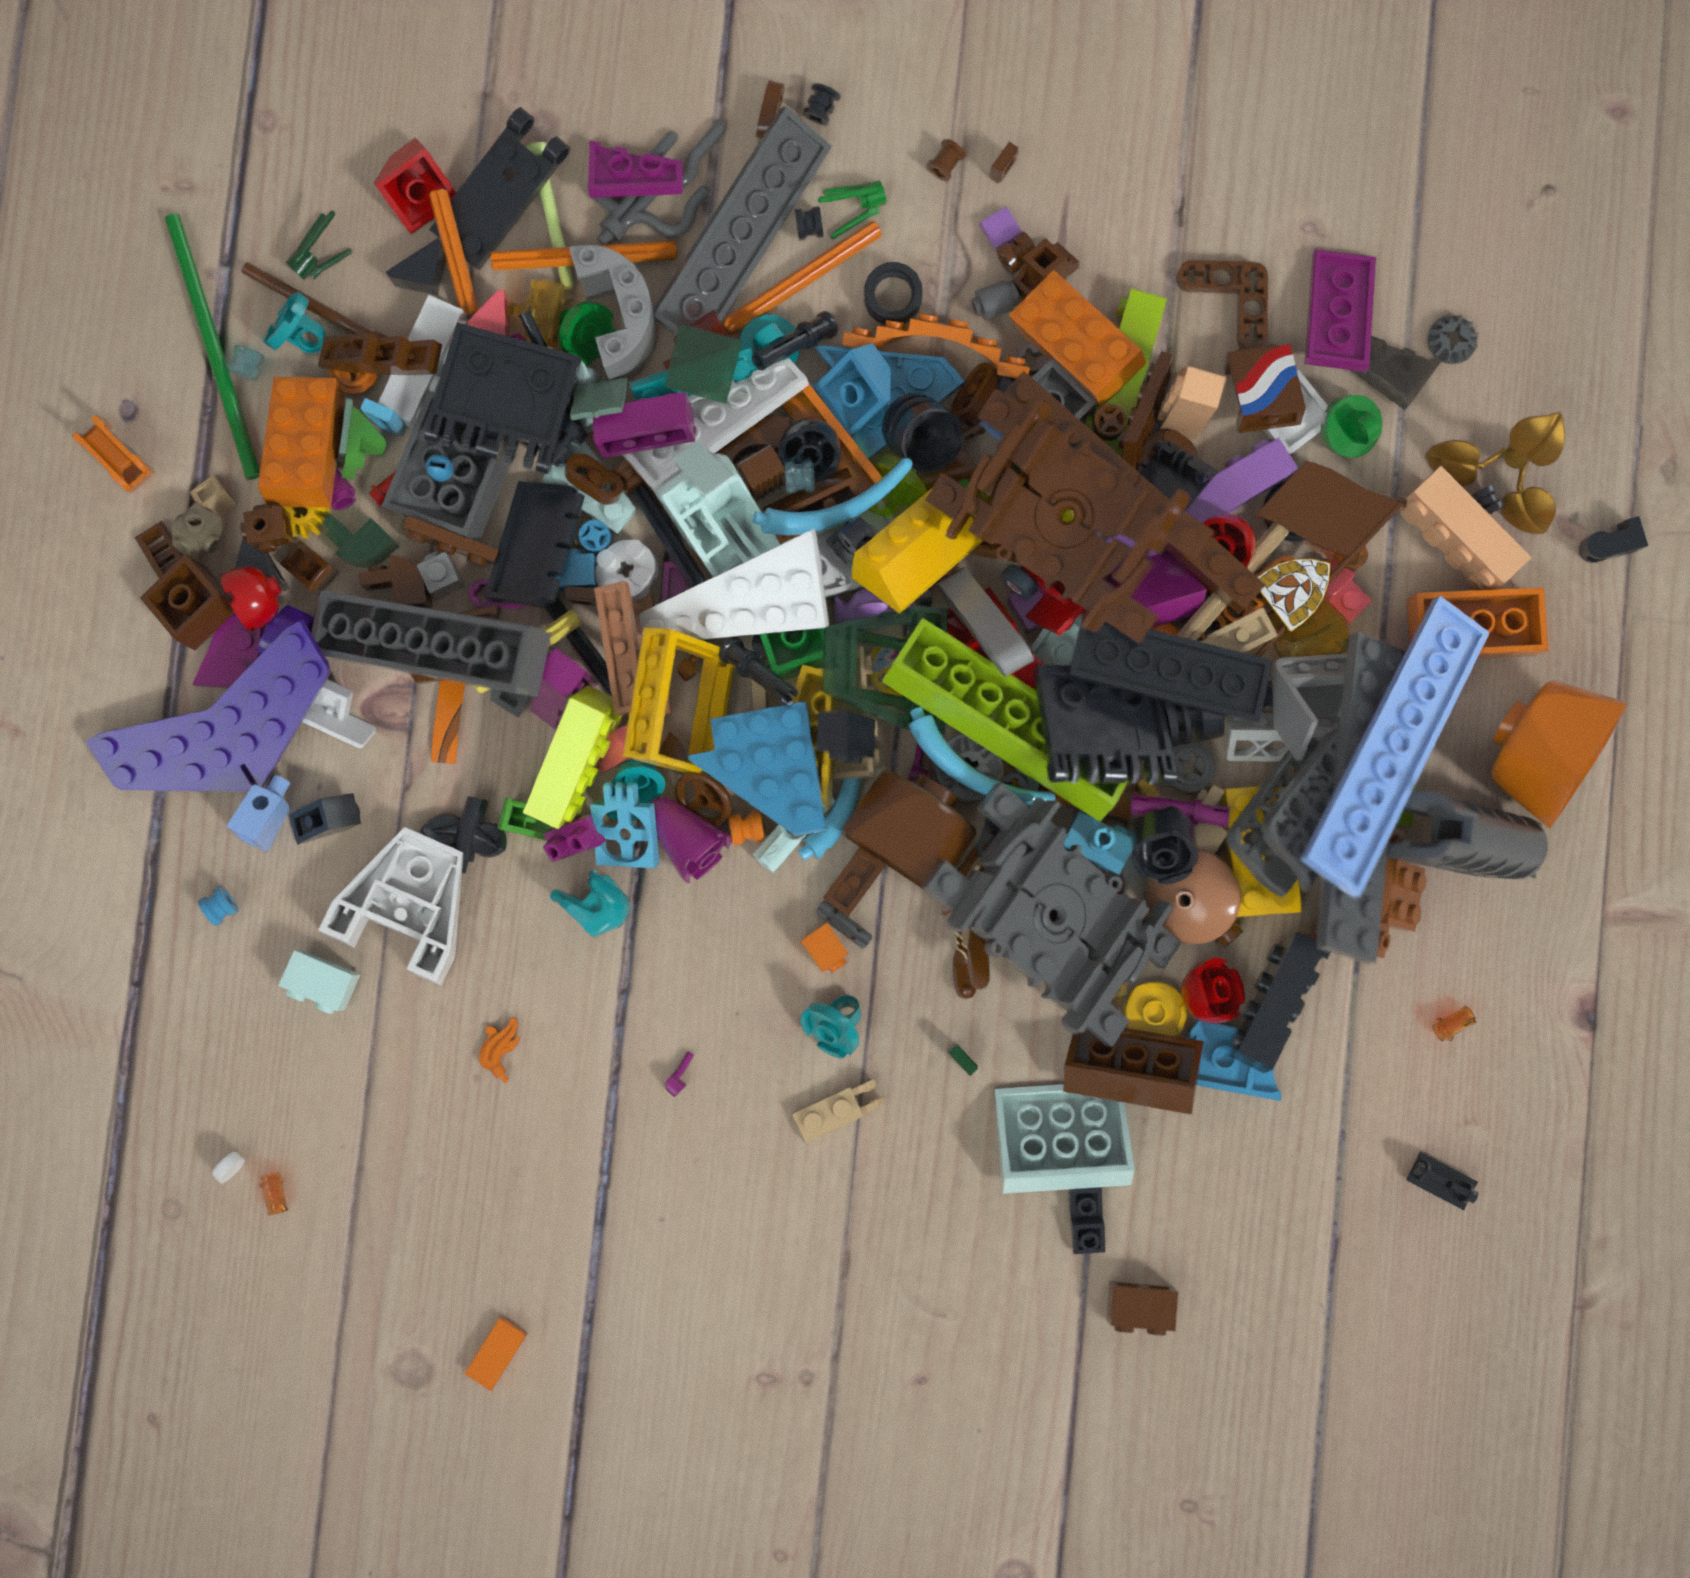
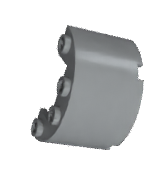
M597 245L569 247L578 279H581L587 301L616 293L626 329L595 338L609 380L627 378L629 382L643 370L651 353L654 352L657 341V321L653 316L654 307L646 282L631 261L612 249Z

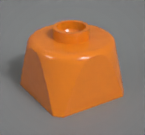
M1554 680L1547 682L1538 691L1529 705L1517 700L1499 726L1493 742L1502 746V749L1491 770L1492 780L1522 807L1551 829L1600 756L1628 703Z

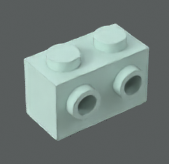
M294 950L278 986L287 989V996L304 1002L305 998L317 1002L315 1008L333 1014L334 1011L346 1009L360 974L304 950Z

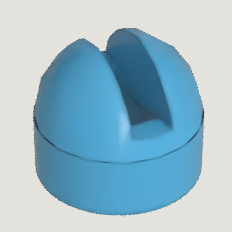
M434 454L428 458L426 470L430 477L442 482L452 476L454 466L446 456ZM435 463L445 464V468L443 469L435 467L433 465Z

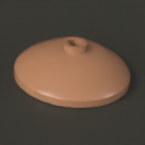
M1198 849V862L1192 868L1193 872L1187 878L1176 883L1161 884L1158 883V879L1149 877L1146 885L1147 907L1150 909L1149 913L1157 901L1170 902L1174 907L1162 926L1177 940L1186 944H1203L1222 936L1235 922L1241 903L1239 884L1231 868L1215 854ZM1183 894H1186L1190 897V905H1186L1183 903Z

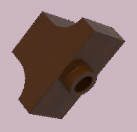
M1045 238L1022 257V268L1012 281L1017 292L1026 298L1053 270L1065 280L1079 268V260L1059 242L1052 244Z

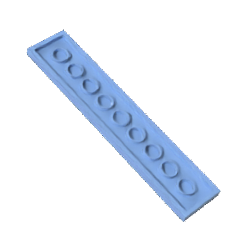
M1441 596L1432 600L1300 859L1353 898L1361 895L1490 633Z

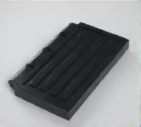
M518 481L484 595L486 599L490 602L545 608L546 602H555L561 580L553 576H563L569 551L562 548V546L571 547L578 522L570 519V517L579 518L585 498L583 494L577 493L578 491L573 486Z

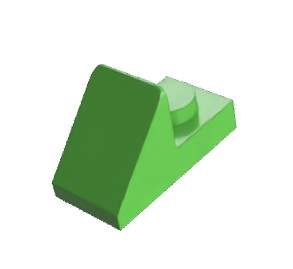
M352 408L347 448L342 478L355 480L357 468L363 469L365 454L383 456L386 447L384 437L357 408Z

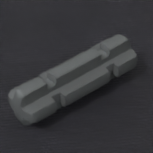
M823 901L817 908L816 914L824 921L827 919L832 927L848 939L851 937L854 940L853 942L860 948H866L872 940V935L865 929L861 930L858 928L859 925L840 910L838 912L834 910L835 907L829 902Z

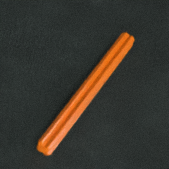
M875 221L869 222L724 318L722 321L723 326L730 335H734L752 319L764 315L882 236L880 227Z
M674 241L597 245L612 249L631 262L675 260L677 258V245ZM569 247L493 251L490 255L493 270L574 266Z

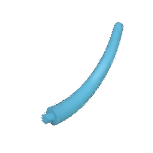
M903 458L884 478L871 488L836 506L809 512H787L767 508L765 513L759 511L754 513L753 524L761 525L762 533L776 535H802L813 529L818 532L832 528L858 516L885 497L912 468V461L909 458Z
M922 707L910 711L913 722L908 726L927 756L946 774L966 787L986 796L995 783H1001L982 774L962 760L942 737L933 716H925ZM1004 784L1025 804H1031L1035 798H1043L1044 800H1055L1056 798L1052 792L1027 790Z
M862 778L843 779L836 803L825 819L827 830L808 835L803 839L805 846L797 851L803 861L812 856L817 860L824 855L825 850L832 848L841 837V829L855 810Z

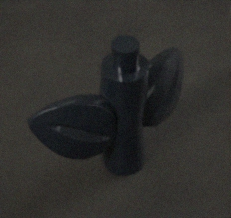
M467 796L460 817L452 813H442L427 821L420 829L424 836L449 847L454 846V849L463 852L462 873L466 874L468 863H474L475 853L482 857L492 858L503 853L507 846L506 834L504 830L497 829V823H482L489 801Z

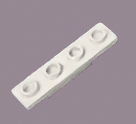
M328 679L302 721L360 749L367 744L376 731L374 725L349 714L353 691Z

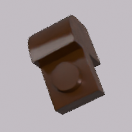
M389 556L390 569H387V566L377 565L369 567L368 572L359 573L360 585L367 591L393 588L394 603L422 608L433 607L431 594L418 567L403 557Z

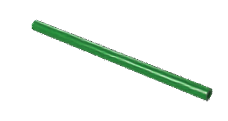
M169 214L164 219L246 480H254L259 478L260 469L179 214Z

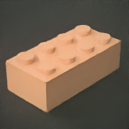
M1442 466L1405 497L1407 501L1406 507L1400 508L1402 517L1408 523L1415 524L1423 532L1422 536L1428 544L1438 547L1445 554L1446 562L1452 568L1459 569L1467 577V583L1474 590H1494L1502 586L1532 558Z

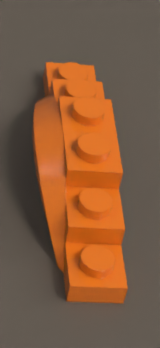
M919 313L918 319L911 318L908 325H904L905 323L886 320L885 325H877L875 337L871 336L872 330L853 327L852 332H844L842 345L854 348L874 343L878 349L892 341L911 336L941 337L976 350L995 367L998 375L1018 378L1023 371L1028 375L1030 373L1031 366L1024 365V358L1007 356L1006 361L1000 360L1003 347L996 346L997 340L977 338L973 335L974 329L968 328L969 322L950 319L949 324L938 323V316Z

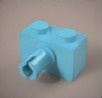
M1077 812L1066 832L1068 837L1065 838L1063 843L1065 850L1069 851L1072 845H1080L1082 855L1093 865L1114 876L1119 875L1132 851L1131 832L1116 824L1111 828L1101 823L1102 820L1098 821L1086 812Z

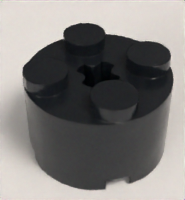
M1170 806L1165 809L1154 810L1133 821L1131 832L1132 862L1136 872L1141 877L1147 880L1148 877L1158 879V883L1171 884L1187 878L1193 872L1192 868L1198 862L1196 828L1192 820L1183 814L1180 808Z

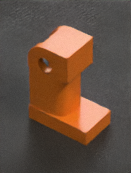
M94 415L91 420L95 425L85 434L75 432L72 437L80 446H84L123 489L133 493L155 471L138 454L132 453L111 431L113 426L104 417Z

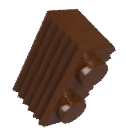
M771 445L737 463L739 468L738 474L755 502H759L760 498L764 499L765 495L769 496L770 492L775 493L776 489L780 490L781 486L786 487L785 468Z

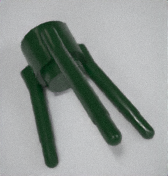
M330 211L327 216L324 213L319 215L298 248L285 262L303 280L309 275L316 279L321 272L352 254V250L348 248L316 266L315 264L318 259L309 251L334 218V211Z

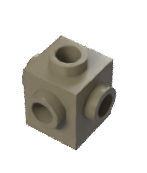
M194 503L183 515H178L172 522V545L181 554H187L200 561L206 553H212L218 546L219 540L222 538V518Z

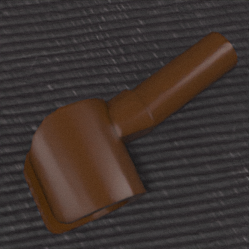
M691 654L689 658H685L679 663L678 673L685 682L692 679L699 672L694 663L700 657Z

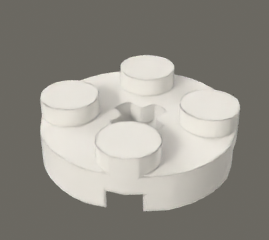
M636 539L616 542L607 549L600 551L596 558V581L598 586L622 581L628 582L631 600L634 601L644 598L651 591L649 587L652 585L653 580L657 581L659 575V565L655 555ZM625 566H634V569L629 571V577L625 578L621 574Z

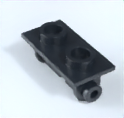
M1419 1152L1406 1178V1181L1462 1210H1465L1468 1202L1473 1204L1479 1194L1474 1190L1478 1181L1422 1152Z

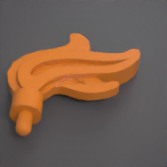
M515 1017L510 1019L508 1026L501 1032H498L493 1026H487L485 1031L488 1033V1037L479 1052L481 1066L490 1070L496 1079L500 1077L504 1083H507L509 1079L505 1075L507 1070L501 1064V1057L513 1051L520 1041L519 1036L515 1037L518 1031V1020Z

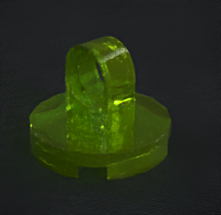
M885 454L874 467L884 478L901 460L892 455ZM911 470L886 495L887 503L884 508L879 510L876 503L868 510L879 516H890L902 504L909 508L927 493V490L919 477Z

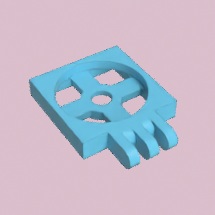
M605 782L603 785L604 801H595L590 804L591 816L596 830L605 839L616 840L620 844L621 856L612 855L608 852L605 841L602 845L595 847L596 865L657 867L660 862L654 803H639L638 786L636 783H628L626 791V784L624 782H617L615 788L613 782ZM617 810L618 824L616 826H604L603 817L605 814ZM631 813L640 819L645 828L637 827L632 822ZM626 828L630 831V839H624L621 836V829ZM636 841L648 842L647 849L642 857H635L634 843Z

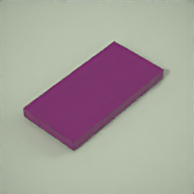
M1314 249L1311 263L1304 364L1367 372L1370 366L1376 257Z

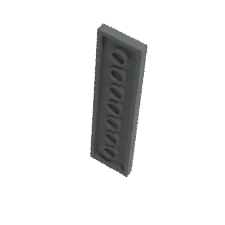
M787 106L780 108L653 308L654 319L695 352L702 353L832 147Z

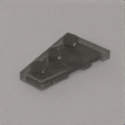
M1371 335L1369 369L1367 372L1350 371L1399 407L1406 410L1442 360L1434 357L1426 359L1415 355L1416 351L1395 348L1387 345L1385 340Z

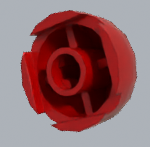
M1225 513L1206 519L1203 524L1215 531L1212 538L1247 568L1256 552V538L1249 524L1236 515Z
M245 566L232 569L220 575L224 592H230L233 601L230 604L247 630L253 632L268 624L277 615L280 606L277 595L282 593V590L274 576L267 577L262 570L256 567Z
M1214 957L1196 964L1189 969L1182 980L1181 993L1186 1009L1193 1017L1205 1023L1216 1024L1230 1021L1240 1015L1241 1012H1238L1239 1006L1245 1003L1244 984L1235 968L1229 969L1224 964L1228 961L1223 958Z

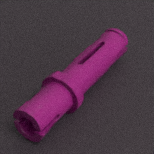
M1135 793L1132 796L1130 814L1144 815L1154 810L1174 806L1180 808L1182 813L1189 817L1195 826H1198V823L1226 828L1228 826L1230 807L1201 804V800H1194V803Z

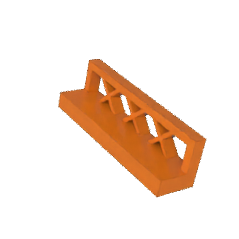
M810 384L782 405L793 422L803 418H818L827 422L836 430L841 442V459L836 472L848 466L860 493L865 492L883 478Z

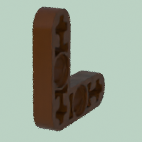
M1190 260L1184 262L1176 274V284L1185 292L1237 294V345L1239 349L1263 348L1268 337V272L1265 266L1261 263L1250 261ZM1188 270H1193L1194 276H1203L1205 270H1209L1206 279L1207 284H1204L1205 277H1196L1194 282L1190 283L1188 277L1183 276L1186 275ZM1225 270L1230 276V282L1223 285L1218 284L1214 280V272ZM1252 271L1255 277L1260 279L1254 285V292L1248 293L1251 289V280L1245 277ZM1247 301H1255L1260 305L1261 311L1258 315H1249L1244 309V304ZM1257 323L1254 327V337L1259 338V340L1254 345H1250V340L1245 339V337L1250 333L1251 324Z

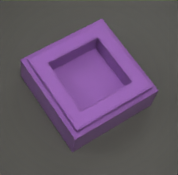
M1007 207L980 222V227L994 250L1004 242H1013L1014 236L1022 232Z

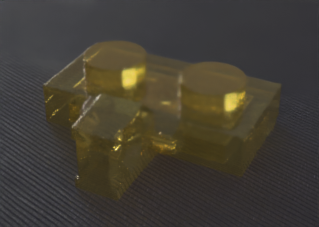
M531 279L529 297H526V304L511 302L508 304L507 315L519 317L518 315L530 310L548 347L556 348L564 284ZM525 330V331H524V338H525L528 342L532 343L531 340H530V338H529V336H528V334H527V332H526V330Z

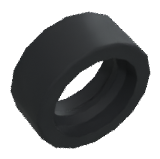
M886 262L877 266L868 275L864 285V305L869 315L877 322L884 325L886 320L907 323L919 311L923 297L922 282L918 274L910 266L900 262ZM897 277L908 283L911 289V299L904 309L888 311L878 305L875 299V290L883 279Z

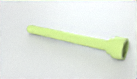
M536 142L525 147L541 158L547 143ZM549 179L540 190L552 246L553 248L565 247ZM570 266L557 267L562 288L567 291L571 290L574 287Z

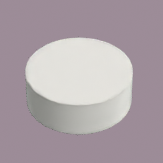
M231 1152L215 1166L212 1176L220 1184L225 1183L239 1171L245 1160L237 1152Z

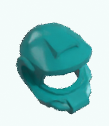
M594 869L589 872V879L587 880L591 892L584 901L558 889L550 893L551 900L559 903L593 938L621 927L630 913L629 898L610 875L603 876Z

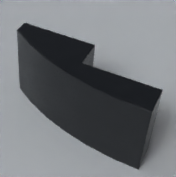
M1102 1187L1068 1189L1073 1254L1106 1252Z

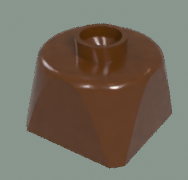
M883 770L841 829L842 835L862 847L872 856L920 888H922V885L940 861H947L955 868L977 834L976 828L954 810L960 800L949 790L923 774H919L915 781L912 782L889 770Z

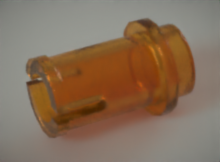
M1463 1006L1460 1010L1444 1019L1437 1018L1432 1028L1440 1041H1452L1454 1035L1471 1025H1475L1477 1021L1473 1012L1467 1006Z
M280 1172L261 1176V1183L258 1185L259 1188L263 1187L268 1210L267 1214L274 1215L288 1211L282 1185L285 1178H281Z

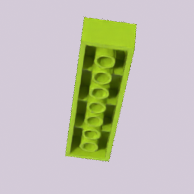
M924 618L921 619L882 680L883 683L1098 821H1101L1116 805L1128 783L1127 779L1125 783H1100L1099 779L1095 783H1088L1085 780L1083 771L1084 759H1078L1080 768L1078 782L1069 783L1068 780L1064 783L1050 782L1047 774L1048 756L1037 691L1011 674L1004 677L991 661Z

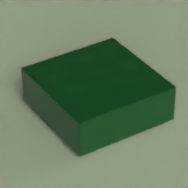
M954 1043L947 1050L969 1076L978 1070V1065L958 1044Z

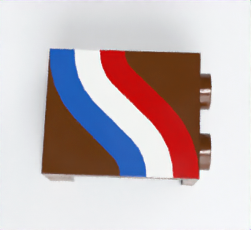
M1272 344L1263 348H1241L1228 352L1224 372L1225 375L1232 374L1239 404V413L1236 421L1238 433L1301 425L1306 406L1291 345Z

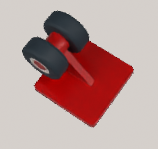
M1011 564L1001 574L1005 584L1025 600H1030L1038 590L1043 594V597L1025 617L1030 622L1058 636L1070 629L1075 619L1085 610L1079 604L1074 603L1072 598H1061L1065 592V585L1061 581H1057L1051 589H1047L1044 579L1023 565L1019 568Z

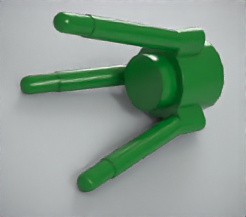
M880 180L860 185L825 189L823 194L826 196L818 198L819 203L857 197L860 208H867V211L830 234L832 239L850 230L870 216L880 214L879 207L886 205L887 202Z

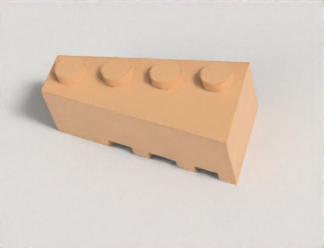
M1189 366L1177 371L1170 391L1166 394L1165 400L1162 401L1157 415V420L1162 421L1159 431L1176 430L1181 435L1195 441L1218 408L1226 377Z

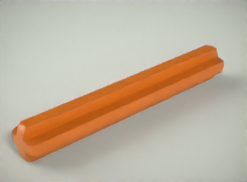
M445 189L435 190L429 193V198L458 306L466 315L474 314L478 311V305L449 196Z

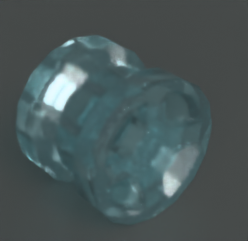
M235 345L232 351L234 359L228 363L226 370L244 379L257 381L259 376L257 369L263 363L265 356L250 348Z
M806 460L802 464L785 462V480L788 494L796 493L797 490L802 489L806 492H814L815 483L812 460Z

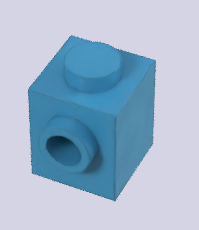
M568 549L569 555L563 576H553L561 580L559 590L565 592V586L598 587L595 555L593 553L583 554L582 550Z

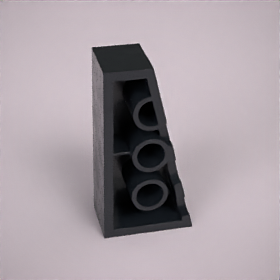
M1298 931L1278 944L1274 943L1266 958V960L1270 961L1266 972L1262 971L1254 985V988L1258 990L1255 998L1247 1002L1242 1012V1017L1245 1018L1241 1029L1237 1028L1231 1037L1229 1045L1233 1048L1229 1055L1230 1057L1262 1073L1274 1069L1292 1032V1029L1287 1026L1289 1022L1294 1023L1305 1006L1304 1000L1301 997L1310 990L1312 985L1315 986L1320 975L1315 969L1321 959H1328L1331 952L1316 948V940Z

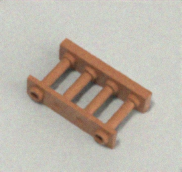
M622 581L594 588L614 712L618 716L630 714L643 638L639 613L654 607L652 590L644 598L634 601L631 600L629 583ZM669 691L665 715L672 714Z

